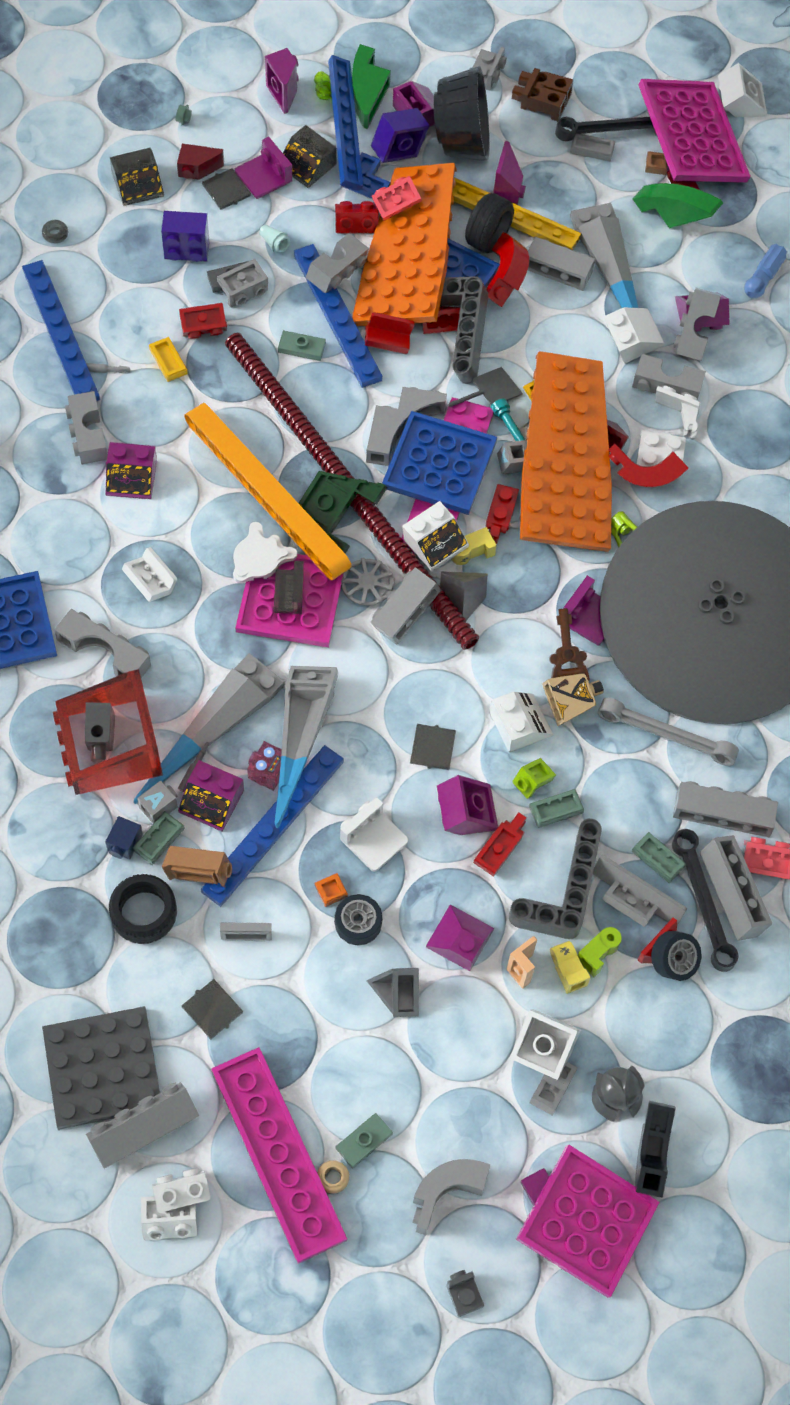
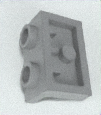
M503 47L500 48L498 54L481 49L473 67H481L486 90L490 91L493 83L498 82L499 70L505 67L507 57L504 56L505 48Z
M256 259L217 276V282L228 297L230 308L242 305L247 300L255 296H261L268 290V277Z

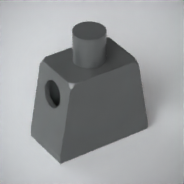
M86 702L85 744L87 749L91 751L92 762H105L106 751H113L115 713L111 703Z

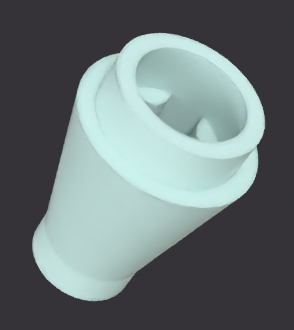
M268 225L261 227L259 235L264 238L274 252L282 253L287 250L290 245L287 233Z

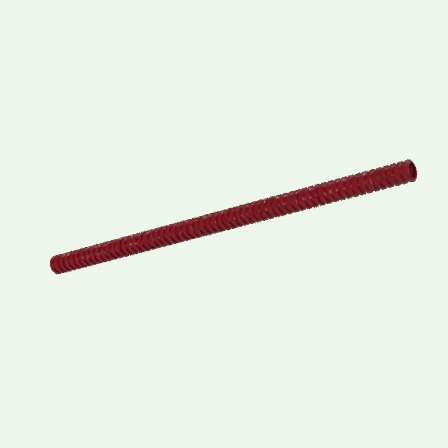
M234 333L230 335L225 341V346L244 368L245 372L248 373L252 381L255 382L256 386L259 387V390L263 392V395L267 397V400L274 409L278 411V414L282 416V419L286 421V424L290 426V429L301 441L302 445L305 446L306 450L309 451V454L313 456V459L317 461V464L321 466V469L328 473L355 479L346 466L343 465L342 461L339 460L338 456L335 455V452L331 450V447L327 445V442L323 440V437L319 435V432L315 430V427L311 425V422L288 393L284 391V388L273 376L272 372L269 371L268 367L265 366L264 362L261 361L257 353L254 352L253 348L250 347L249 343L246 342L242 334ZM357 494L350 506L361 517V520L365 522V525L369 527L370 532L381 543V546L385 548V551L389 553V556L394 559L398 567L402 569V573L407 574L416 567L430 579H433L428 574V571L424 569V565L420 564V560L416 558V555L412 553V550L408 548V545L403 543L404 540L391 527L390 522H387V518L383 516L379 508L371 501ZM441 590L429 606H431V610L435 612V615L440 617L439 620L442 623L444 622V626L448 628L449 633H453V638L457 639L456 642L461 644V648L463 650L470 649L478 642L479 635L475 634V630L471 628L469 623H466V619L458 612L457 607L454 606L452 601H449V597L445 596V592Z

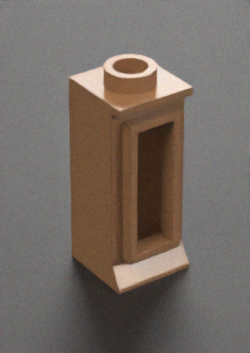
M169 846L162 865L169 880L176 878L212 884L220 883L222 887L225 886L227 878L232 873V864L225 852Z

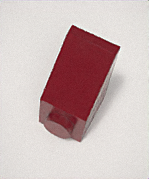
M182 143L177 161L178 177L200 180L224 167V149Z

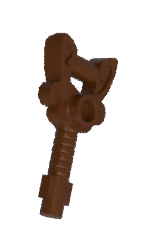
M568 608L558 609L559 616H556L557 625H560L562 647L557 648L556 654H551L549 657L550 663L555 664L552 669L551 678L585 674L589 681V673L583 663L587 658V653L579 651L577 646L571 645L569 624H572L571 614H568ZM568 661L577 665V668L561 669L562 665Z

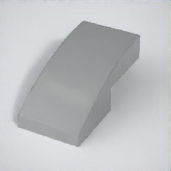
M567 1062L558 1080L544 1074L529 1103L553 1116L578 1067Z

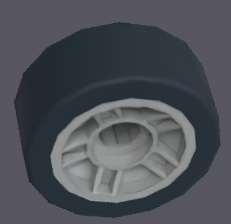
M362 894L350 895L343 899L337 906L334 916L336 932L341 939L353 945H365L375 940L380 933L383 920L382 911L378 903L371 897ZM361 916L362 922L356 923L354 919H358Z
M674 930L659 936L653 945L651 953L652 964L656 972L662 977L677 981L688 980L700 967L702 959L701 947L697 939L690 934Z

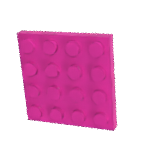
M297 554V558L294 561L285 562L280 565L271 577L264 579V577L254 578L253 581H247L235 627L236 632L329 648L344 573L331 581L307 555ZM280 574L299 575L297 612L279 611Z
M567 1145L516 1240L609 1298L612 1296L660 1202L650 1195L637 1193L634 1185L571 1145Z

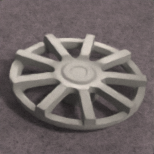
M361 558V560L351 563L352 567L344 572L341 585L342 590L351 601L365 606L379 604L392 592L394 584L393 574L380 560ZM362 564L363 574L354 569V567ZM366 564L375 565L371 572L367 571ZM379 567L386 572L384 574L375 576V573ZM349 572H352L358 579L346 578ZM389 578V585L377 581ZM357 583L358 585L348 592L345 584ZM376 587L387 590L382 598L376 591ZM361 590L363 592L362 601L353 598L352 595ZM372 592L376 601L366 602L367 593Z

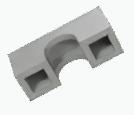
M348 233L336 243L331 258L323 253L311 262L305 278L324 293H327L332 288L336 289L344 278L348 279L353 274L356 268L360 269L367 261L366 255L369 248Z
M695 288L694 292H689L686 302L687 305H690L688 314L683 313L680 326L684 327L682 335H677L674 343V348H677L676 354L702 361L708 337L699 335L695 330L694 324L700 316L715 317L721 294L700 288Z
M641 354L632 387L656 394L658 386L662 388L668 386L675 389L676 393L680 395L690 394L698 400L706 371L684 366L683 372L679 376L670 377L665 375L661 369L663 359Z
M95 392L68 396L69 405L65 406L67 419L72 418L73 424H69L71 438L76 437L77 442L73 443L75 456H80L81 464L107 460L108 454L102 428L96 430L87 429L89 425L100 422Z

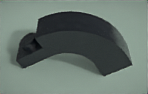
M653 1101L648 1103L636 1165L635 1190L637 1193L663 1198L668 1174L667 1152L676 1110L675 1106Z

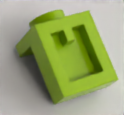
M539 758L522 766L512 782L528 799L532 797L536 789L553 781L556 774Z

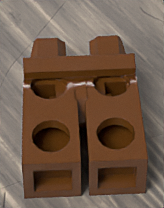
M534 68L532 73L522 71L519 76L518 85L525 86V88L515 85L512 90L511 99L521 102V109H529L533 112L539 111L551 115V120L558 122L572 95L574 79L549 72H540V69Z

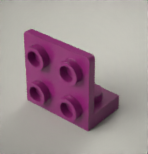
M270 137L262 140L260 156L235 168L237 176L256 199L292 182V164Z
M587 575L563 609L568 608V614H571L572 624H569V629L599 646L604 640L600 621V596L593 589L595 580Z

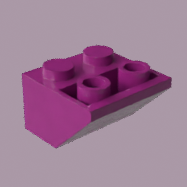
M409 81L393 88V107L396 111L418 108L430 125L429 127L435 125L434 95L428 87Z

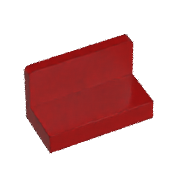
M373 312L366 326L365 346L407 354L410 349V334L415 326V321Z

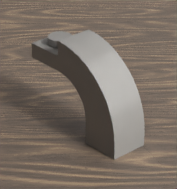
M459 1159L439 1165L428 1173L416 1190L413 1200L414 1204L423 1206L422 1208L417 1207L413 1223L417 1224L416 1232L426 1235L434 1206L444 1194L455 1190H462L482 1196L491 1164L470 1159Z

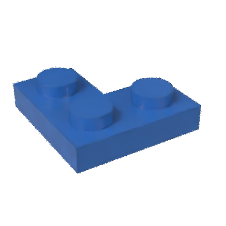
M361 152L363 187L360 191L347 189L372 199V196L375 195L378 189L388 188L390 182L374 176L380 167L381 160Z

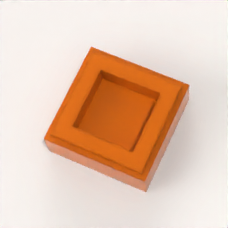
M338 873L315 882V888L325 907L348 897V893Z

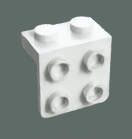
M377 797L371 802L366 801L359 808V813L353 818L351 816L346 818L340 826V840L374 872L379 870L408 844L407 836L383 814V803Z

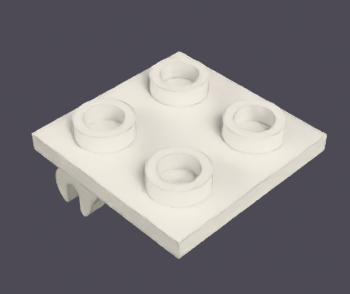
M658 386L655 402L680 411L684 436L686 437L688 431H691L690 438H695L698 428L696 419L699 413L700 402L690 394L683 396L676 393V390L671 387L664 386L662 388Z

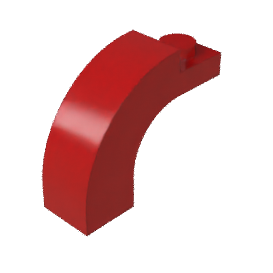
M505 232L501 234L492 248V251L500 256V266L486 288L488 299L500 307L504 305L513 289L519 290L529 266L528 250Z
M616 443L608 449L611 452L608 457L617 466L620 463L623 465L617 473L628 482L643 487H657L668 484L680 477L689 468L674 451L659 464L646 467L634 463Z

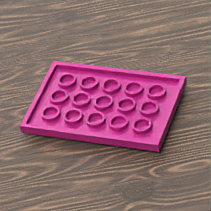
M659 79L640 80L638 86L674 181L748 182L751 176L714 82Z

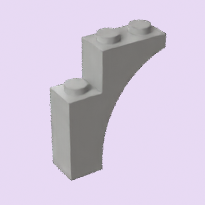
M402 387L398 409L390 406L376 405L366 451V463L388 466L394 445L402 435L411 411L427 416L444 414L447 394L439 391L421 390L416 387Z

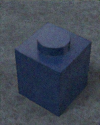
M118 816L105 841L107 851L116 858L122 859L124 857L130 860L134 853L133 847L143 835L141 825Z

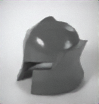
M632 1065L629 1069L616 1067L609 1069L604 1074L597 1073L596 1084L592 1091V1103L600 1115L614 1122L618 1109L626 1111L629 1108L632 1117L638 1113L643 1100L642 1091L645 1087L640 1073Z

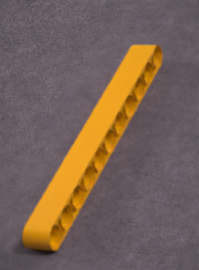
M202 403L184 414L187 424L329 580H334L352 567L347 555L206 403Z

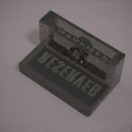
M294 561V570H276L275 613L302 614L304 561Z

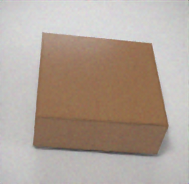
M648 151L645 172L666 175L667 161L664 153Z

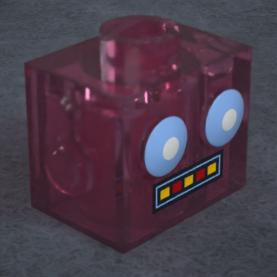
M264 741L258 752L254 751L250 756L247 768L248 778L274 791L279 783L282 749Z

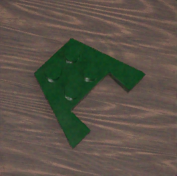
M318 471L299 504L346 554L350 545L332 535L336 526L357 494L377 505L388 487L383 483H373L363 479H353L343 475Z

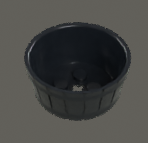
M480 66L469 68L468 70L445 76L438 80L437 92L434 93V120L439 144H442L446 156L477 160L489 159L488 105L483 72Z

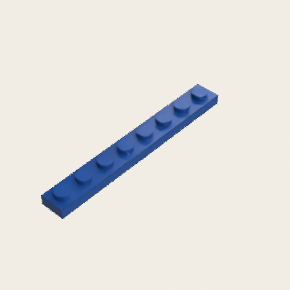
M331 55L328 63L340 185L360 191L363 187L351 64L349 60Z
M314 244L294 250V257L306 277L311 262L320 256ZM306 279L361 387L381 382L382 374L368 347L365 346V341L337 288H332L327 293H324Z
M43 260L23 265V273L73 394L94 391L96 401H99V393Z
M324 745L303 769L278 829L275 825L276 801L228 857L232 864V873L227 878L225 886L222 887L220 883H206L201 888V893L221 907L344 763V758Z

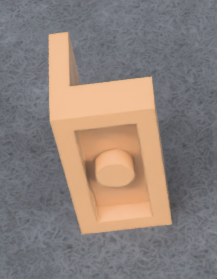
M535 936L531 937L510 954L506 969L522 989L531 983L535 966L529 960L533 956L537 943Z

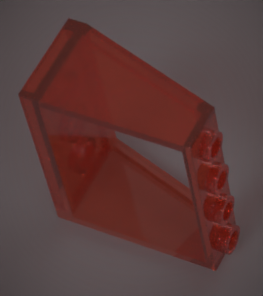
M139 669L126 672L55 701L57 711H53L56 726H61V731H57L60 746L64 745L66 750L61 752L64 766L69 765L70 770L65 772L68 787H74L75 795L163 776ZM86 702L111 703L112 706L136 702L145 745L80 770L69 716L85 713Z

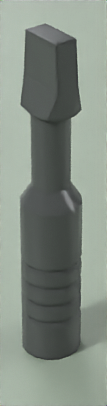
M209 742L205 743L194 763L189 766L178 787L180 791L184 792L187 781L198 760L202 761L206 754Z

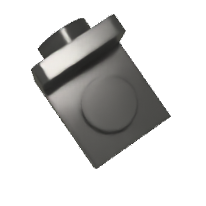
M462 1270L450 1276L451 1280L447 1282L446 1287L458 1317L484 1307L474 1281L473 1271L466 1274L465 1270Z

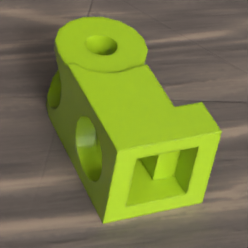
M606 927L577 955L583 968L593 977L601 971L604 965L602 960L607 955L615 953L619 948L622 937L616 928Z

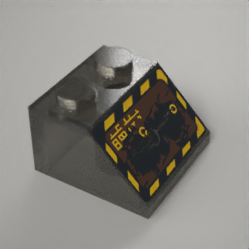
M307 125L291 136L283 151L285 157L292 164V177L307 188L312 186L337 164V147Z
M151 147L110 157L112 176L123 206L164 196L157 163Z

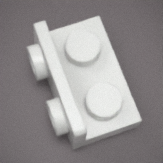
M154 1196L141 1197L143 1240L157 1241L160 1239L197 1236L196 1204L159 1213Z

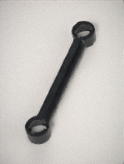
M562 117L557 122L555 135L562 141H571L575 138L576 134L654 128L650 117L576 122L571 117Z
M681 829L675 834L672 848L677 855L683 857L686 863V869L714 948L711 955V963L718 971L727 972L732 970L737 963L738 951L733 945L727 943L696 853L699 838L694 831ZM679 837L687 839L691 844H694V847L683 849L678 845L677 839ZM720 951L721 953L728 954L730 958H733V962L728 965L720 963L717 960L716 953Z

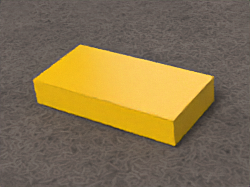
M169 337L149 344V349L167 382L188 374L186 366Z

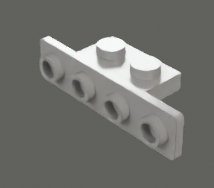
M601 855L598 859L593 875L611 885L605 893L603 901L644 927L654 914L667 922L674 917L677 920V925L679 924L687 910L685 906L606 856Z

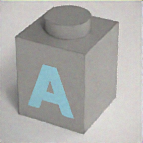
M526 440L505 442L500 448L497 456L502 474L522 472L524 452L527 448Z
M159 781L137 798L139 808L153 824L164 812L170 814L178 808L176 792L170 785L166 787L162 781Z

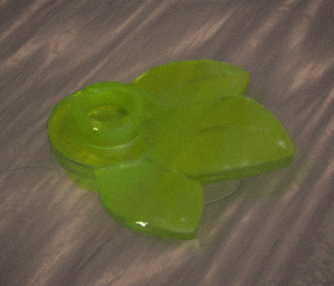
M320 71L314 77L316 95L322 100H330L332 98L330 75Z

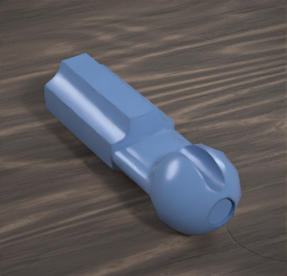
M778 244L770 246L753 276L745 283L744 290L747 296L759 298L764 294L766 285L773 279L786 259L787 251L783 246Z

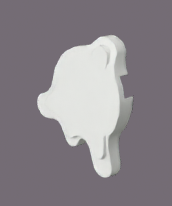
M253 522L249 526L248 536L234 550V580L238 583L253 581L254 578L264 577V579H267L277 571L280 565L285 562L294 561L297 558V551L293 547L283 546L278 535L265 538L262 525L259 522Z

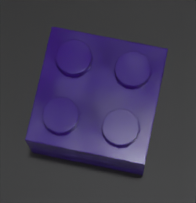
M418 108L382 113L370 146L382 163L415 158L419 154L430 125Z
M164 211L161 229L164 259L207 262L209 250L207 213Z

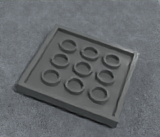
M145 1006L42 1026L58 1130L114 1119L118 1112L124 1109L130 1110L138 1106L139 1101L148 1096L154 1097L160 1094Z

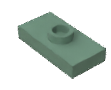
M283 330L278 345V353L321 361L326 339Z
M576 789L529 804L530 811L538 828L584 813V808Z
M164 812L135 844L133 851L153 865L185 827L167 812Z
M650 832L632 849L636 856L668 883L686 866L683 860Z
M375 1113L335 1146V1149L353 1169L392 1136L393 1132Z

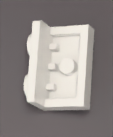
M151 547L146 548L143 557L124 563L122 568L123 572L149 602L170 595L177 581L174 573Z
M193 1168L183 1171L184 1176L173 1179L172 1174L156 1178L157 1183L152 1184L157 1211L161 1213L210 1200L211 1196L205 1171L199 1172V1168Z

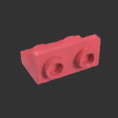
M410 176L397 179L392 186L380 188L372 196L384 221L422 201Z
M751 837V841L744 840L745 849L743 857L750 873L790 879V843L776 841L775 845L765 844L766 839Z

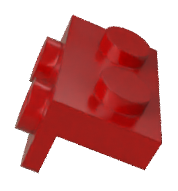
M342 201L340 204H335L336 233H374L378 225V208L371 201H363L361 204Z
M223 303L179 309L183 337L188 336V339H196L202 337L201 334L210 333V336H217L227 330Z

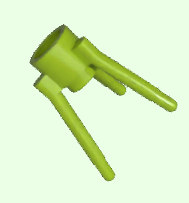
M624 511L616 513L611 518V534L614 536L618 547H620L622 541L619 534L627 535L632 530L634 531L637 526Z

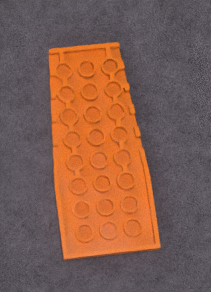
M454 163L394 169L389 187L397 179L410 176L422 201L385 221L380 214L368 251L367 261L363 267L352 316L357 327L367 326L373 312L413 320L415 323L437 322L448 264V239L451 234L449 224L452 221L451 204H454L453 188H455L456 184L454 174L457 172Z
M539 351L535 357L537 361L533 374L534 387L531 392L532 404L528 417L530 422L526 435L527 448L524 452L522 469L520 540L608 552L611 549L612 482L610 458L608 457L609 441L603 362Z

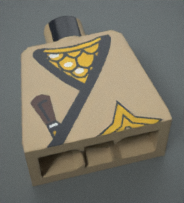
M585 674L550 678L542 683L557 726L596 706L594 696L604 693L600 680L589 683Z

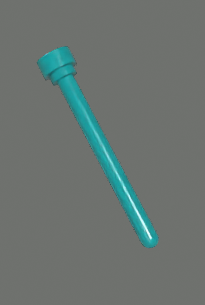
M501 398L495 401L490 407L493 414L504 421L515 441L525 440L510 416V405L506 399Z

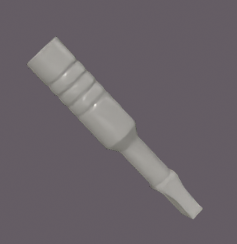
M86 363L89 372H130V367Z

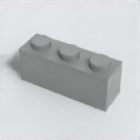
M538 237L534 238L528 249V271L576 289L584 290L593 272L595 258Z
M415 567L403 577L402 584L398 589L393 590L389 594L385 605L377 609L373 614L372 625L397 645L441 591L440 587L435 581Z

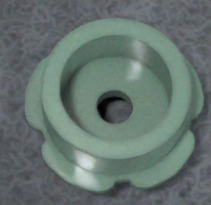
M179 105L176 121L181 122V125H184L185 122L189 123L192 110H189V105Z

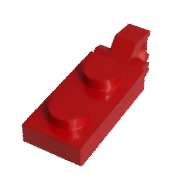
M501 484L496 486L486 520V527L490 529V534L496 544L500 532L506 533L509 529L519 494V489Z
M518 812L511 823L507 820L504 823L502 822L475 857L473 863L494 877L522 840L524 831L521 829L525 825L527 817Z

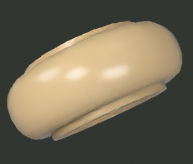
M329 1160L318 1169L317 1174L327 1193L336 1194L347 1187L349 1172L342 1162ZM330 1170H336L340 1173L341 1180L336 1184H330L325 1180L326 1173Z

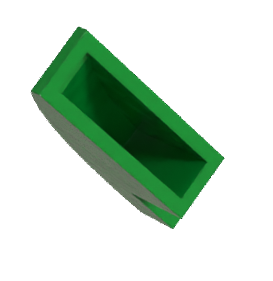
M360 44L354 58L352 83L356 114L363 128L368 129L390 86L391 71L375 66V49Z
M670 183L645 185L633 198L641 212L656 209L669 228L712 217L723 204L721 199L704 191Z

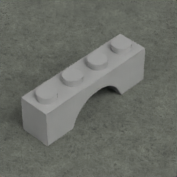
M70 609L54 629L57 641L75 652L90 646H98L108 650L114 656L113 669L115 676L133 687L137 685L151 667L149 653L144 648L133 646L124 636L113 634L104 624H96L91 621L88 615L81 611L78 613Z

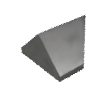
M441 571V590L445 592V596L449 597V601L453 602L458 612L462 614L466 621L486 598L488 573Z
M393 968L366 980L393 1014V1017L419 1016V968Z

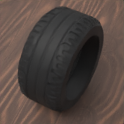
M495 193L483 196L469 217L465 230L467 244L483 253L493 252L492 248L503 232L508 233L514 217L512 202Z
M137 874L126 878L116 886L110 897L109 914L113 927L120 936L133 943L148 944L160 940L172 929L177 916V906L174 893L166 882L153 875ZM139 893H152L163 900L165 905L164 911L151 924L141 926L131 924L122 917L121 913L125 902L130 897Z

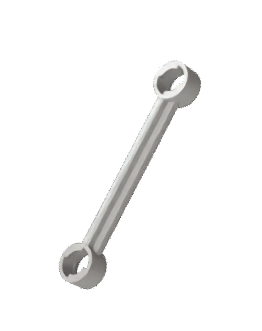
M604 698L598 710V715L605 721L611 723L621 721L711 755L712 759L721 765H734L739 752L738 747L728 741L714 742L625 708L622 702L614 698Z

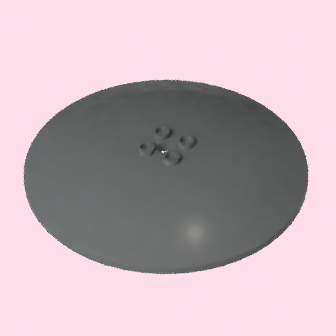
M698 501L672 507L654 515L632 531L615 552L603 580L600 595V621L604 640L613 661L625 679L640 694L658 707L674 715L712 724H736L753 721L768 716L790 704L789 526L761 510L743 504L725 501ZM716 599H723L726 601L727 607L720 609L716 607L714 601Z

